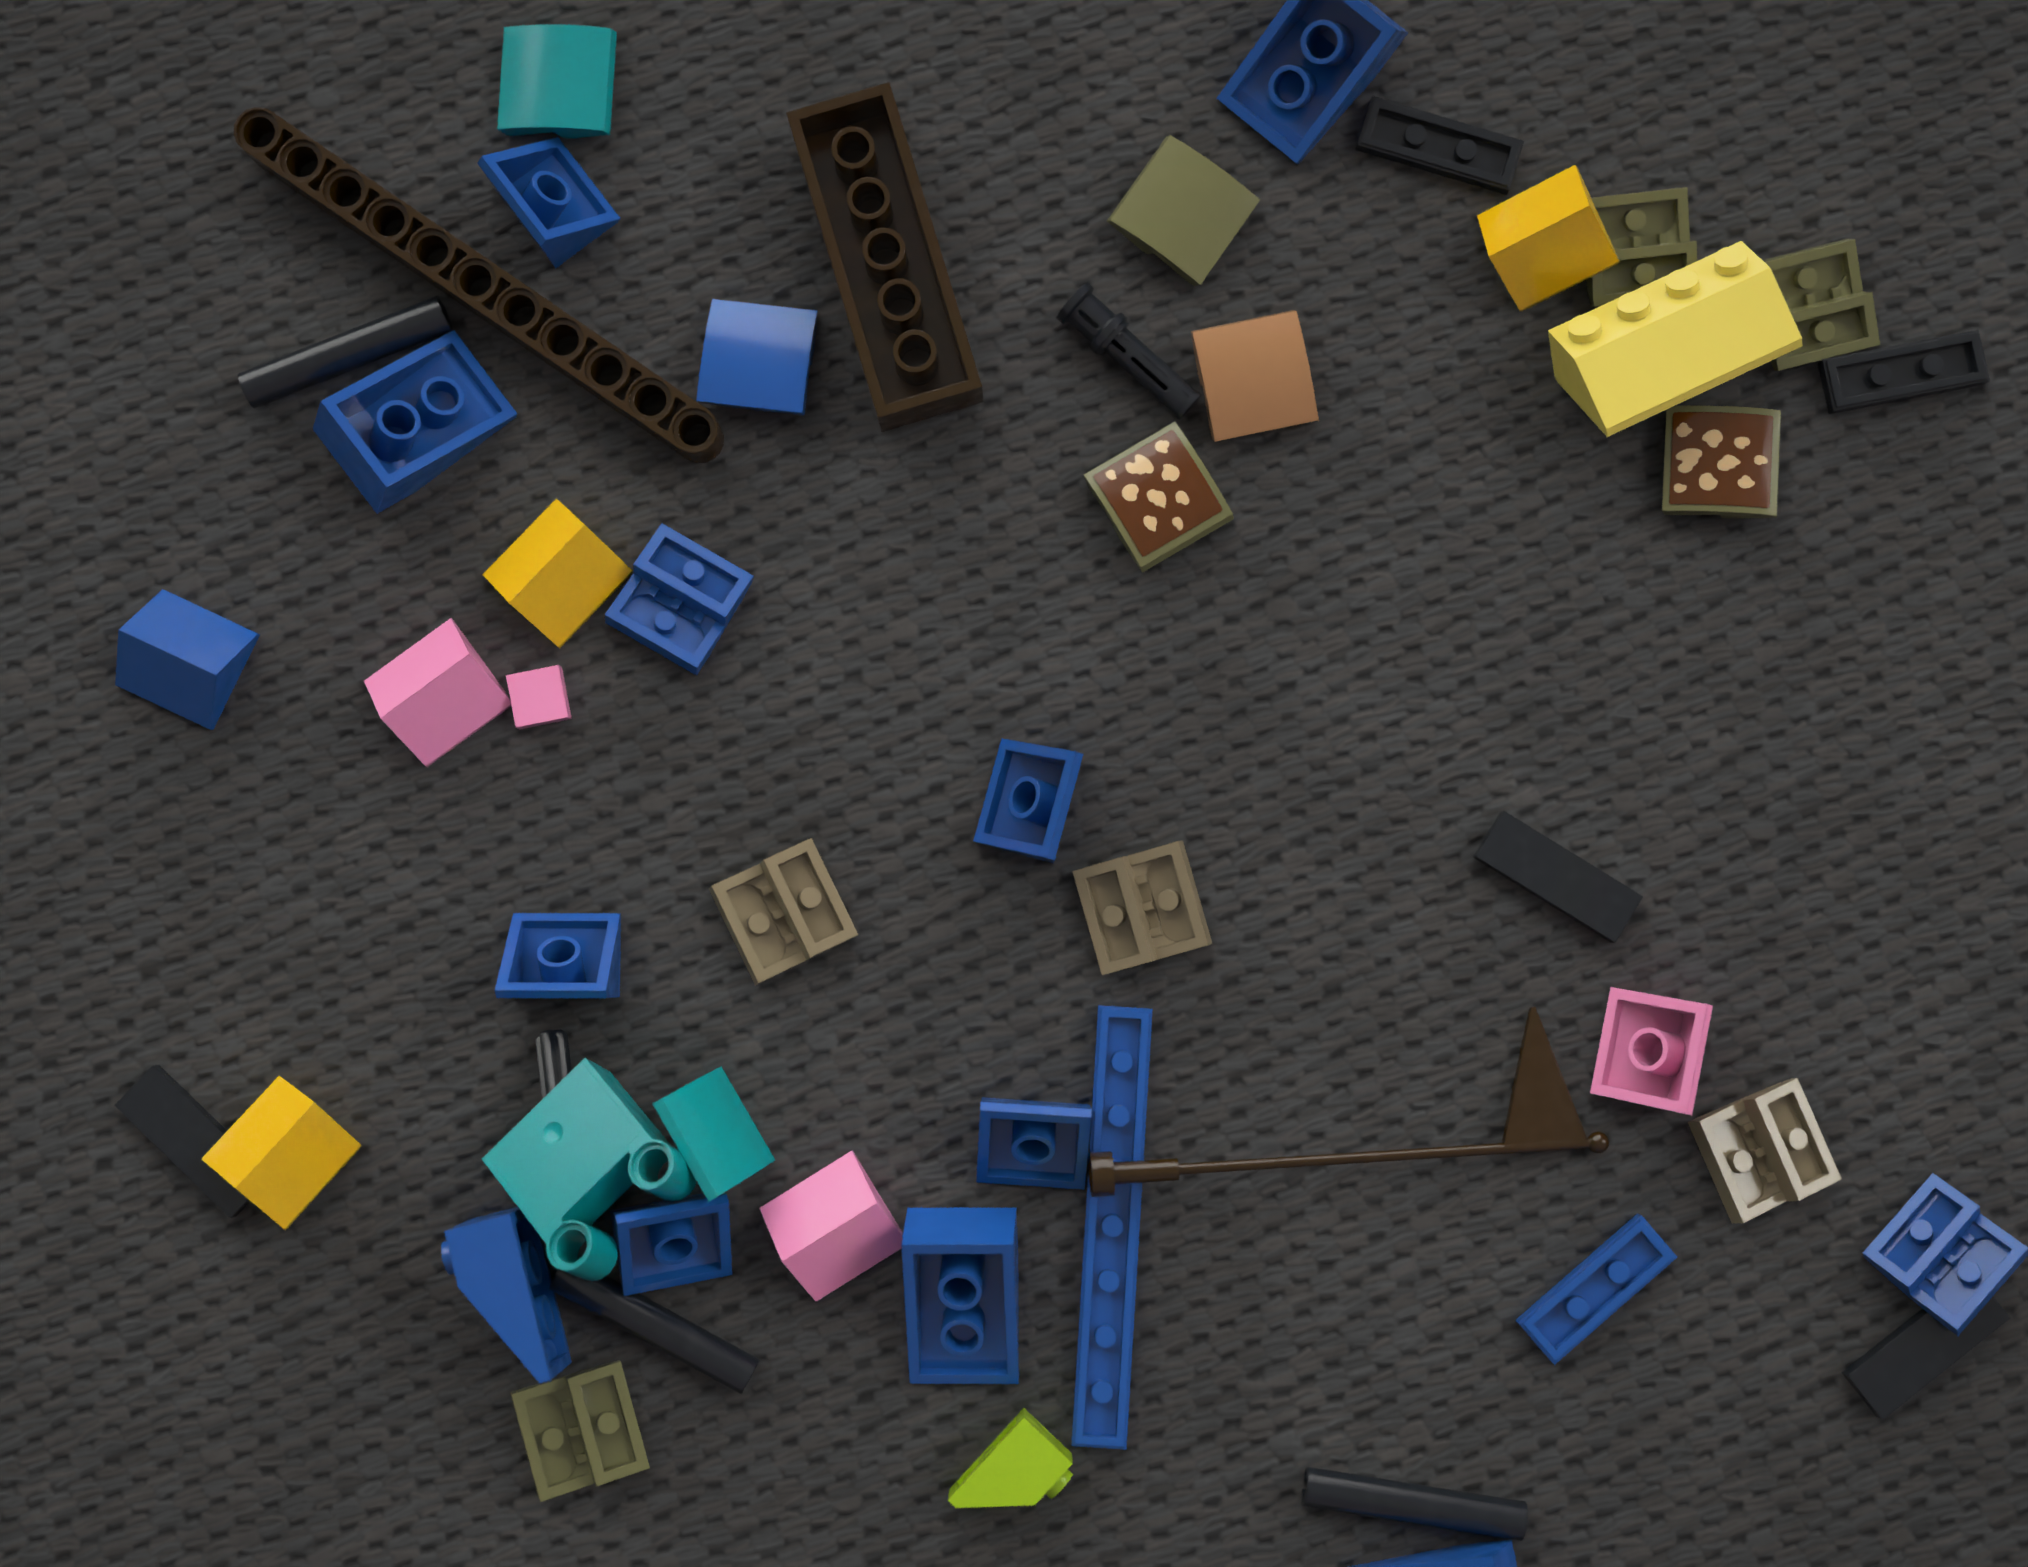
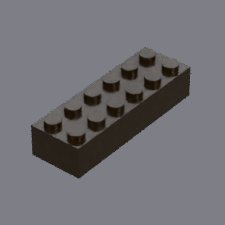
M890 82L786 112L881 431H888L982 403L983 389Z

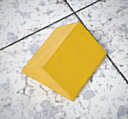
M1576 165L1477 215L1488 256L1519 311L1528 309L1620 263Z
M556 498L482 575L510 605L557 647L561 648L633 573V570Z
M278 1076L202 1157V1160L286 1231L362 1145L314 1101L281 1076Z

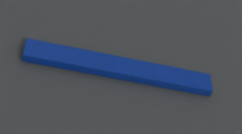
M1098 1005L1089 1153L1111 1151L1113 1162L1144 1160L1153 1011L1150 1008ZM1089 1176L1087 1178L1072 1446L1127 1450L1142 1183L1115 1184L1114 1196L1091 1197Z

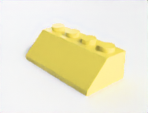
M1742 241L1725 247L1712 255L1684 268L1675 270L1656 281L1628 292L1615 300L1548 330L1554 376L1557 382L1607 437L1803 346L1802 336L1771 268Z

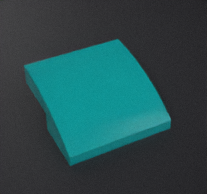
M563 24L504 27L497 130L511 136L554 132L562 138L610 135L617 32L612 28Z
M722 1066L653 1103L708 1202L775 1161Z

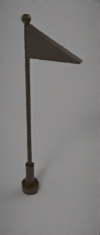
M1530 1007L1521 1043L1502 1143L1181 1164L1178 1163L1177 1158L1113 1162L1111 1151L1088 1153V1176L1091 1197L1114 1196L1115 1184L1179 1180V1175L1573 1149H1590L1594 1153H1603L1609 1147V1139L1604 1133L1599 1131L1591 1133L1588 1138L1586 1137L1536 1007Z

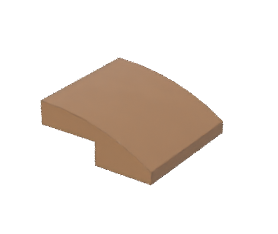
M1296 310L1191 331L1199 381L1203 386L1209 427L1214 442L1319 420L1308 357Z

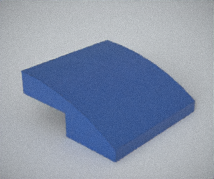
M712 299L703 344L696 401L699 404L805 415L810 364L812 365L818 311Z
M661 523L634 562L632 576L605 613V623L697 676L746 595L754 576Z
M1932 1173L1865 1249L1863 1257L1911 1300L1955 1335L1959 1336L2027 1258L2028 1247L1980 1213L1979 1205Z

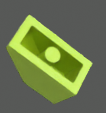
M1023 1408L951 1486L948 1501L955 1508L1033 1506L1045 1494L1052 1499L1066 1486L1073 1475L1068 1470L1073 1464L1072 1453Z

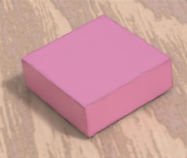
M560 665L506 675L515 727L517 729L572 719L563 670Z

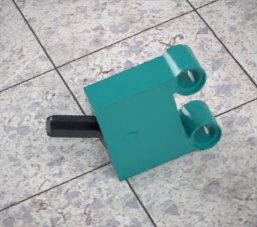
M546 1030L541 1032L535 1041L542 1100L482 1160L545 1241L547 1257L550 1263L559 1270L585 1280L595 1281L602 1279L611 1272L616 1264L618 1251L613 1237L591 1225L633 1183L663 1200L673 1202L688 1196L696 1186L697 1181L680 1151L670 1145L614 1075L587 1058H584L572 1070L568 1035L563 1030ZM669 1161L667 1173L658 1181L660 1168ZM587 1241L586 1251L582 1258L578 1260L579 1248Z

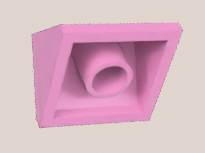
M452 618L364 680L381 720L426 767L511 707L510 697Z
M1610 987L1590 1093L1692 1115L1713 1006Z
M853 1150L759 1208L782 1263L815 1302L901 1249L903 1232Z

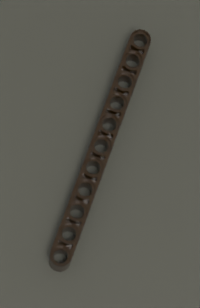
M253 107L245 110L237 118L234 124L235 140L259 167L687 460L694 463H706L714 460L720 454L724 446V434L716 418L707 408L274 112L263 107ZM275 132L272 142L267 146L257 148L260 137L265 133ZM318 161L317 168L311 175L300 177V171L306 163ZM353 190H361V196L354 205L342 207V201L347 193ZM404 219V226L398 234L384 236L385 229L391 221ZM439 248L448 249L447 257L441 264L427 266V259L434 250ZM482 277L491 278L489 290L479 296L470 295V288L477 279ZM520 308H535L534 317L528 324L523 326L513 325V317ZM567 336L579 338V344L571 354L566 356L555 354L556 346L562 338ZM611 365L622 367V375L615 384L610 386L598 384L599 375L606 367ZM652 395L665 396L666 405L659 414L654 416L642 414V405L648 397ZM704 424L710 427V435L703 444L698 446L685 444V435L692 426Z

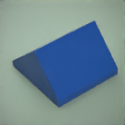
M559 137L483 155L477 162L493 187L555 268L602 235L621 219Z
M162 589L118 630L115 685L213 730L260 634Z
M1001 738L973 841L1054 863L1083 754L1071 750Z
M513 913L495 987L496 998L620 997L621 914Z
M982 1097L980 1103L976 1182L1085 1190L1092 1118L1091 1106L1089 1104Z
M704 1193L686 1196L682 1200L673 1202L664 1200L610 1210L624 1296L732 1275L730 1214L727 1194L723 1193L709 1202Z

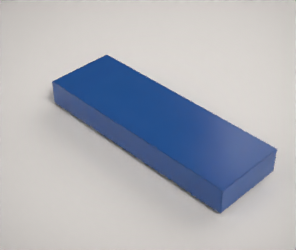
M1637 1213L1515 1321L1548 1360L1555 1365L1671 1264L1677 1256L1644 1217Z

